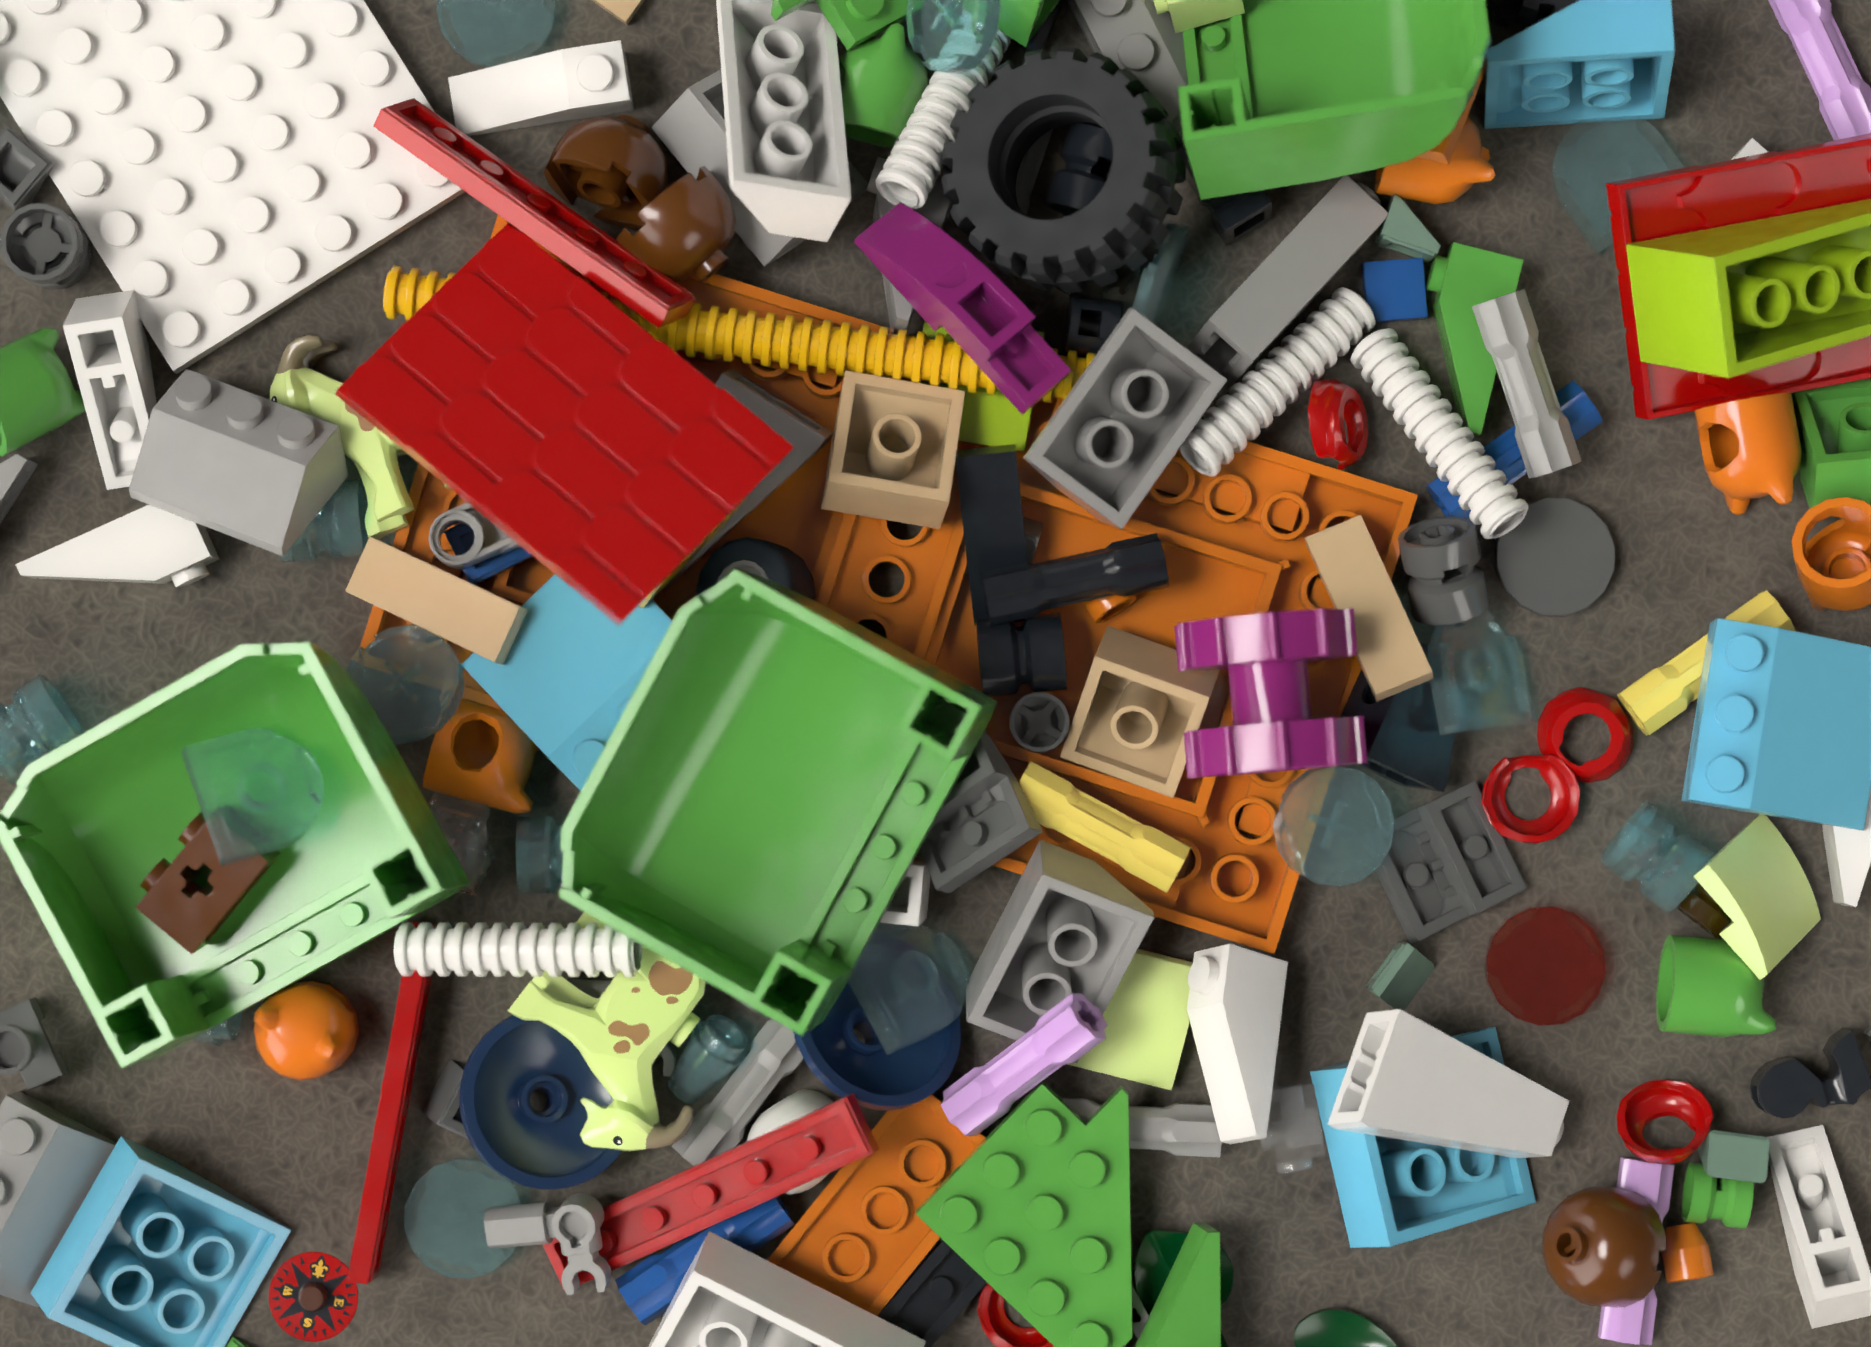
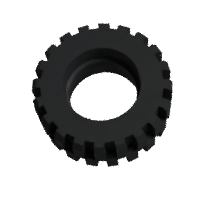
M1060 47L1057 51V58L1054 59L1044 49L1027 52L1024 56L1026 64L1016 67L1008 60L995 68L994 72L998 78L985 87L979 81L967 94L974 101L967 113L962 110L956 111L950 127L957 133L955 142L947 141L944 143L941 160L952 170V173L945 174L942 177L944 196L954 204L950 214L957 227L969 237L968 241L1002 272L1016 281L1022 278L1032 288L1048 292L1054 287V284L1058 285L1066 293L1084 292L1086 280L1090 279L1094 280L1100 287H1104L1118 281L1115 270L1126 264L1134 272L1147 261L1141 253L1151 241L1161 246L1170 231L1165 227L1163 221L1167 214L1178 215L1183 197L1175 189V183H1182L1186 180L1185 161L1177 154L1182 143L1177 129L1168 120V113L1158 100L1127 68L1120 69L1111 58L1094 52L1087 58L1079 48ZM1087 122L1098 124L1104 128L1112 139L1113 159L1109 176L1099 194L1083 209L1067 217L1054 220H1038L1027 216L1017 203L1016 179L1020 164L1030 147L1041 136L1061 125Z

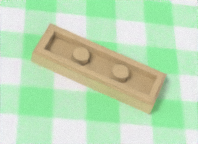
M1356 516L1305 537L1306 546L1334 608H1354L1358 651L1356 657L1376 701L1433 679V671L1362 516Z
M371 536L345 590L347 593L501 665L504 664L528 609Z

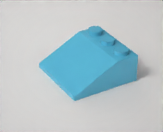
M1579 0L1488 49L1484 129L1664 118L1675 52L1671 0Z
M554 574L522 605L528 611L503 665L474 652L461 665L581 791L673 620L651 600L644 608L639 605L619 626Z
M1720 618L1710 622L1681 801L1864 831L1871 788V647L1776 627Z
M1496 1027L1451 1036L1504 1065ZM1349 1061L1310 1071L1350 1248L1391 1247L1536 1203L1526 1158H1511L1339 1130L1328 1125Z
M121 1136L32 1289L31 1294L47 1318L112 1347H225L289 1236L291 1229L177 1162Z

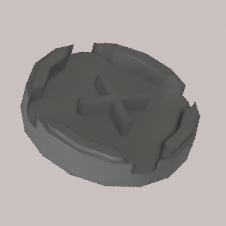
M1544 498L1528 504L1529 509L1522 522L1509 533L1499 537L1495 543L1494 568L1504 590L1519 607L1539 616L1564 617L1588 608L1605 592L1614 572L1615 546L1607 525L1591 508L1572 499Z

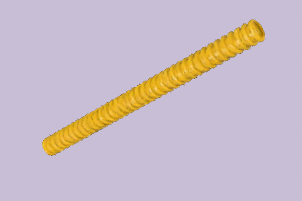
M394 265L387 274L384 287L383 309L386 317L396 320L399 315H405V320H409L456 273L450 272L447 278H443L439 271L431 270L427 276L422 275V270L419 268H412L410 273H404L403 267ZM599 291V293L656 340L665 343L676 353L678 350H685L687 357L694 358L697 352L704 353L705 359L713 360L715 354L723 355L725 362H732L734 357L742 358V363L751 365L753 359L761 360V365L764 367H770L771 362H779L781 369H789L790 364H796L799 371L807 372L809 366L817 367L819 374H826L827 369H836V375L843 377L845 370L881 377L891 376L893 379L898 380L907 378L911 379V382L921 383V380L930 381V385L933 386L947 383L950 389L958 390L959 385L968 386V392L976 393L977 388H986L987 395H995L996 390H999L955 340L954 342L945 341L944 334H937L935 339H928L926 332L918 331L916 337L908 336V331L905 329H899L898 335L889 334L888 327H880L879 332L870 331V326L865 324L861 325L860 330L852 329V325L849 322H843L841 327H833L832 320H824L822 325L814 324V319L810 317H805L804 322L801 323L795 322L794 315H786L785 320H777L776 314L770 312L767 313L766 318L758 317V312L754 310H749L747 316L739 315L737 308H730L728 313H721L720 307L714 305L711 306L709 311L702 310L701 304L698 303L693 304L686 317L658 328L617 298L610 299L607 292ZM1052 348L1054 352L1058 355V349ZM1069 350L1067 356L1058 355L1071 369V372L1061 383L1043 397V401L1051 403L1053 397L1062 398L1063 402L1096 354L1087 353L1086 358L1077 357V351Z

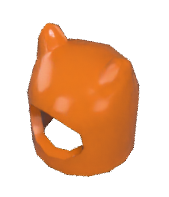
M1468 116L1449 164L1414 157L1409 161L1377 168L1375 193L1389 196L1396 194L1400 198L1441 204L1454 202L1464 195L1474 183L1491 181L1495 177L1494 167L1488 163L1490 159L1489 150L1482 147L1478 127Z
M1791 392L1736 400L1694 411L1705 471L1712 485L1723 492L1727 506L1733 514L1737 516L1744 514L1748 509L1750 499L1761 498L1767 495H1771L1780 505H1787L1792 501L1794 493L1793 479L1800 470L1802 450Z
M1848 497L1827 499L1810 508L1796 525L1792 538V547L1798 579L1808 595L1812 608L1820 612L1826 609L1857 611L1871 605V505L1865 501ZM1830 516L1841 518L1829 524L1807 542V536L1817 522Z
M452 695L442 713L431 745L423 777V788L479 806L496 808L515 814L530 812L533 801L524 792V787L532 771L536 752L540 749L505 711Z
M315 980L293 983L268 997L263 1005L254 1012L255 1025L253 1029L256 1048L265 1064L280 1076L299 1081L320 1078L342 1066L355 1049L359 1034L357 1013L348 997L333 985Z

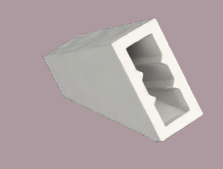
M1396 1009L1366 1013L1328 1125L1339 1130L1511 1158L1548 1157L1552 1155L1554 1147L1562 1137L1564 1131L1563 1119L1569 1100L1407 1012Z

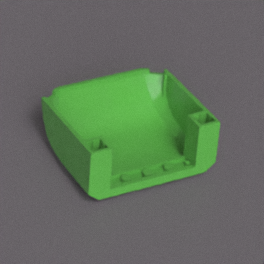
M1242 0L1245 13L1183 31L1188 85L1179 86L1178 91L1184 143L1201 200L1323 181L1409 161L1436 147L1457 125L1473 95L1491 41L1485 0Z
M735 569L729 573V576L702 595L689 601L677 611L561 827L563 874L559 898L803 1036L824 1021L840 996L986 729L998 701L826 606L774 581Z
M313 642L247 644L235 647L29 764L16 782L17 788L0 812V842L121 1069L157 1058L193 1040L400 925L402 922L445 900L470 884L411 772L369 700L350 674L331 655ZM227 807L281 852V854L209 942L194 954H190L135 908L148 893L140 884L163 858L170 863L175 860L185 847L178 840L179 836L200 812L210 817L211 814L221 808ZM207 865L198 868L200 875L195 881L202 888L210 884L208 878L213 872Z

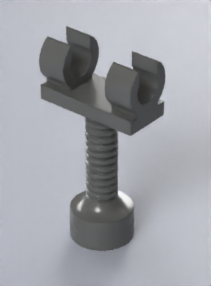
M36 997L27 999L0 1012V1074L11 1075L20 1072L28 1090L37 1088L46 1082L69 1073L61 1052L55 1054L41 1020L45 1017Z

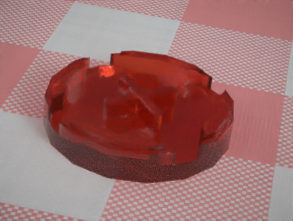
M1553 906L1525 908L1506 918L1490 937L1486 950L1485 979L1496 1003L1514 1018L1538 1026L1564 1024L1583 1014L1599 996L1606 974L1604 949L1593 928L1575 913Z

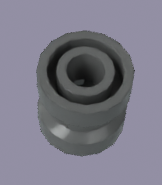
M1033 692L1023 696L1014 705L1010 714V729L1013 738L1022 747L1032 752H1047L1057 748L1065 740L1070 729V717L1066 706L1057 697L1046 692Z

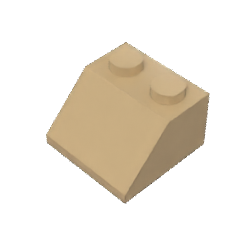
M845 370L829 453L821 509L940 529L950 500L965 391Z
M1107 626L1095 654L1060 757L1174 798L1186 765L1184 732L1199 729L1220 670L1178 672L1177 651L1175 649Z

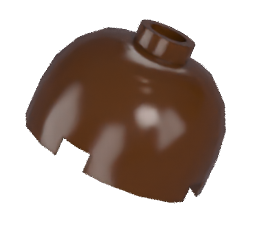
M618 115L617 117L596 116L586 118L566 130L551 154L545 167L544 175L549 186L570 205H573L578 196L603 207L592 217L622 228H641L644 226V223L637 214L666 189L668 183V164L659 144L649 134V129L643 122L628 115Z
M703 166L699 169L697 180L691 173L686 174L664 190L637 214L644 223V226L634 236L625 227L616 239L637 258L650 267L659 270L676 283H680L694 275L701 282H704L717 273L729 260V257L723 250L734 236L736 217L732 202L723 187L710 171Z
M1594 1186L1584 1188L1567 1196L1550 1214L1542 1234V1256L1548 1274L1562 1292L1569 1297L1590 1306L1627 1307L1643 1300L1655 1287L1662 1271H1655L1658 1264L1659 1251H1666V1235L1659 1214L1644 1196L1636 1192H1628L1620 1187Z

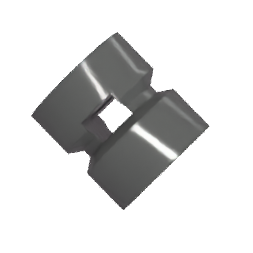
M46 203L28 204L15 210L5 221L0 234V251L7 266L18 276L48 290L65 289L78 283L88 272L93 259L92 242L81 224L60 208Z
M1454 516L1437 517L1413 524L1400 533L1398 543L1403 569L1406 574L1413 576L1407 583L1412 616L1415 621L1426 625H1449L1467 621L1487 610L1490 601L1485 574L1481 567L1475 565L1481 558L1476 525L1470 519Z

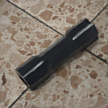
M1157 533L1113 542L1104 549L1040 563L1021 562L980 571L984 601L991 626L1035 617L1044 610L1112 595L1126 597L1169 587L1165 556Z

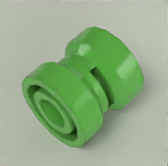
M1690 1162L1685 1174L1682 1195L1683 1221L1703 1224L1708 1219L1721 1220L1726 1227L1745 1229L1752 1210L1754 1182L1711 1177L1705 1173L1702 1163Z

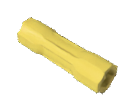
M1767 590L1762 591L1725 618L1726 620L1796 631L1791 619ZM1708 633L1667 663L1652 669L1617 694L1624 709L1646 736L1651 735L1682 713L1691 702L1698 698Z
M1032 761L1029 762L1018 783L1040 825L1062 833L1121 865L1125 871L1166 893L1168 892L1191 847L1152 826L1144 825L1075 788L1071 782Z

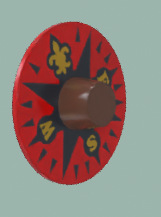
M322 1252L301 1253L284 1262L272 1278L268 1297L270 1311L280 1328L290 1336L308 1342L324 1341L342 1332L353 1319L358 1305L356 1282L347 1281L349 1268L336 1257Z

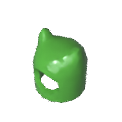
M899 23L889 25L880 38L869 39L848 51L847 49L843 50L838 58L846 138L881 147L893 148L895 141L899 140L901 132L907 127L906 123L911 114L914 113L915 106L922 99L925 88L929 85V74L922 60L913 50L905 45L904 27Z
M40 328L0 347L1 457L54 431L86 411L81 391L74 390L68 370L54 351L60 338L56 328Z
M1671 934L1667 936L1660 957L1656 992V1015L1660 1031L1713 1037L1764 1035L1776 1030V1021L1762 1007L1763 978L1759 980L1725 940Z

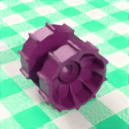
M1354 608L1268 612L1184 622L1174 626L1178 672L1228 669L1233 726L1184 732L1187 778L1267 773L1367 762L1363 716L1312 719L1307 667L1308 662L1349 658L1352 655H1358Z

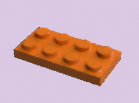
M934 1094L913 1106L898 1110H887L871 1129L879 1149L870 1155L841 1167L767 1258V1261L878 1316L940 1239L916 1215V1209L973 1152L986 1136L982 1133H979L977 1136H965L957 1126L949 1122L940 1105L943 1101Z

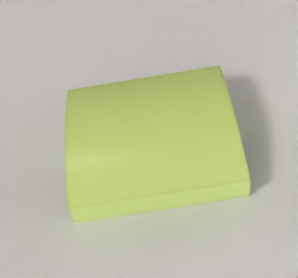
M1759 814L1693 876L1732 919V922L1720 933V936L1759 980L1764 978L1821 920L1815 896L1799 861L1781 833L1766 815Z
M1137 949L1103 1013V1017L1108 1025L1105 1028L1106 1039L1080 1057L1078 1063L1067 1065L1172 1091L1190 1022L1187 1012L1190 990L1188 974L1193 962Z

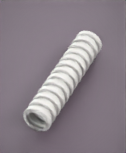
M970 10L967 11V16L963 18L959 25V30L953 36L952 43L946 49L944 57L937 66V71L932 75L929 85L922 94V99L915 106L914 113L911 114L906 123L907 127L903 129L899 136V141L896 142L891 151V156L887 158L883 165L884 170L880 171L875 180L876 188L880 194L895 206L901 202L915 210L923 207L928 198V193L931 192L936 183L935 179L939 177L943 170L944 163L941 160L944 143L947 141L955 142L957 133L950 127L956 111L962 110L967 113L974 102L967 94L979 81L985 87L988 86V81L991 80L995 73L994 69L999 65L1003 58V53L1006 52L1011 43V37Z
M1344 287L1337 288L1332 294V299L1324 300L1320 304L1319 311L1311 312L1306 319V323H1300L1295 327L1294 335L1284 337L1281 341V347H1274L1270 350L1268 359H1261L1256 364L1255 371H1248L1243 376V383H1235L1230 388V395H1222L1217 400V407H1209L1204 412V419H1199L1179 448L1185 460L1199 473L1210 477L1216 476L1222 468L1221 464H1229L1235 456L1234 452H1242L1248 444L1247 440H1255L1260 434V428L1270 426L1273 416H1280L1285 411L1286 404H1293L1298 399L1299 392H1306L1311 387L1312 380H1319L1323 376L1324 368H1332L1338 360L1337 356L1340 357L1347 354L1350 344H1357L1362 339L1363 333L1370 332L1376 324L1375 317L1369 304L1353 290Z
M1394 329L1377 330L1365 337L1354 349L1350 358L1351 363L1355 368L1362 369L1361 375L1365 382L1373 383L1372 390L1375 395L1379 397L1384 396L1382 401L1384 407L1389 411L1395 410L1393 414L1394 420L1399 425H1405L1404 432L1409 439H1416V449L1420 453H1427L1425 459L1429 466L1438 467L1436 472L1438 478L1444 482L1449 481L1447 488L1451 495H1460L1458 503L1463 510H1471L1469 517L1473 524H1482L1480 532L1485 539L1499 538L1513 530L1525 518L1529 509L1528 504L1524 499H1516L1518 493L1513 485H1505L1506 475L1502 470H1494L1496 464L1491 456H1483L1484 446L1478 441L1472 442L1473 432L1468 427H1461L1463 420L1458 413H1450L1452 406L1447 399H1439L1441 396L1440 389L1437 385H1429L1430 377L1426 371H1418L1420 367L1418 360L1415 357L1408 356L1409 350L1405 343L1397 342L1398 335Z
M402 922L395 935L394 959L396 968L402 976H412L415 970H417L420 976H431L433 970H436L438 976H449L451 971L454 970L458 977L468 976L470 971H473L476 977H484L489 971H492L495 977H503L507 971H510L513 977H522L526 971H529L532 977H541L544 971H548L550 977H560L563 971H566L569 977H579L582 971H585L588 977H597L600 971H604L606 977H616L619 971H622L625 977H635L642 962V944L607 924L604 929H601L598 923H588L585 929H582L579 923H569L566 929H563L561 923H550L548 929H545L542 923L535 922L527 929L523 922L513 923L511 928H507L504 922L494 923L492 928H489L486 922H477L473 928H470L467 922H458L455 928H452L449 922H440L436 928L433 927L431 922H421L418 928H415L412 922Z

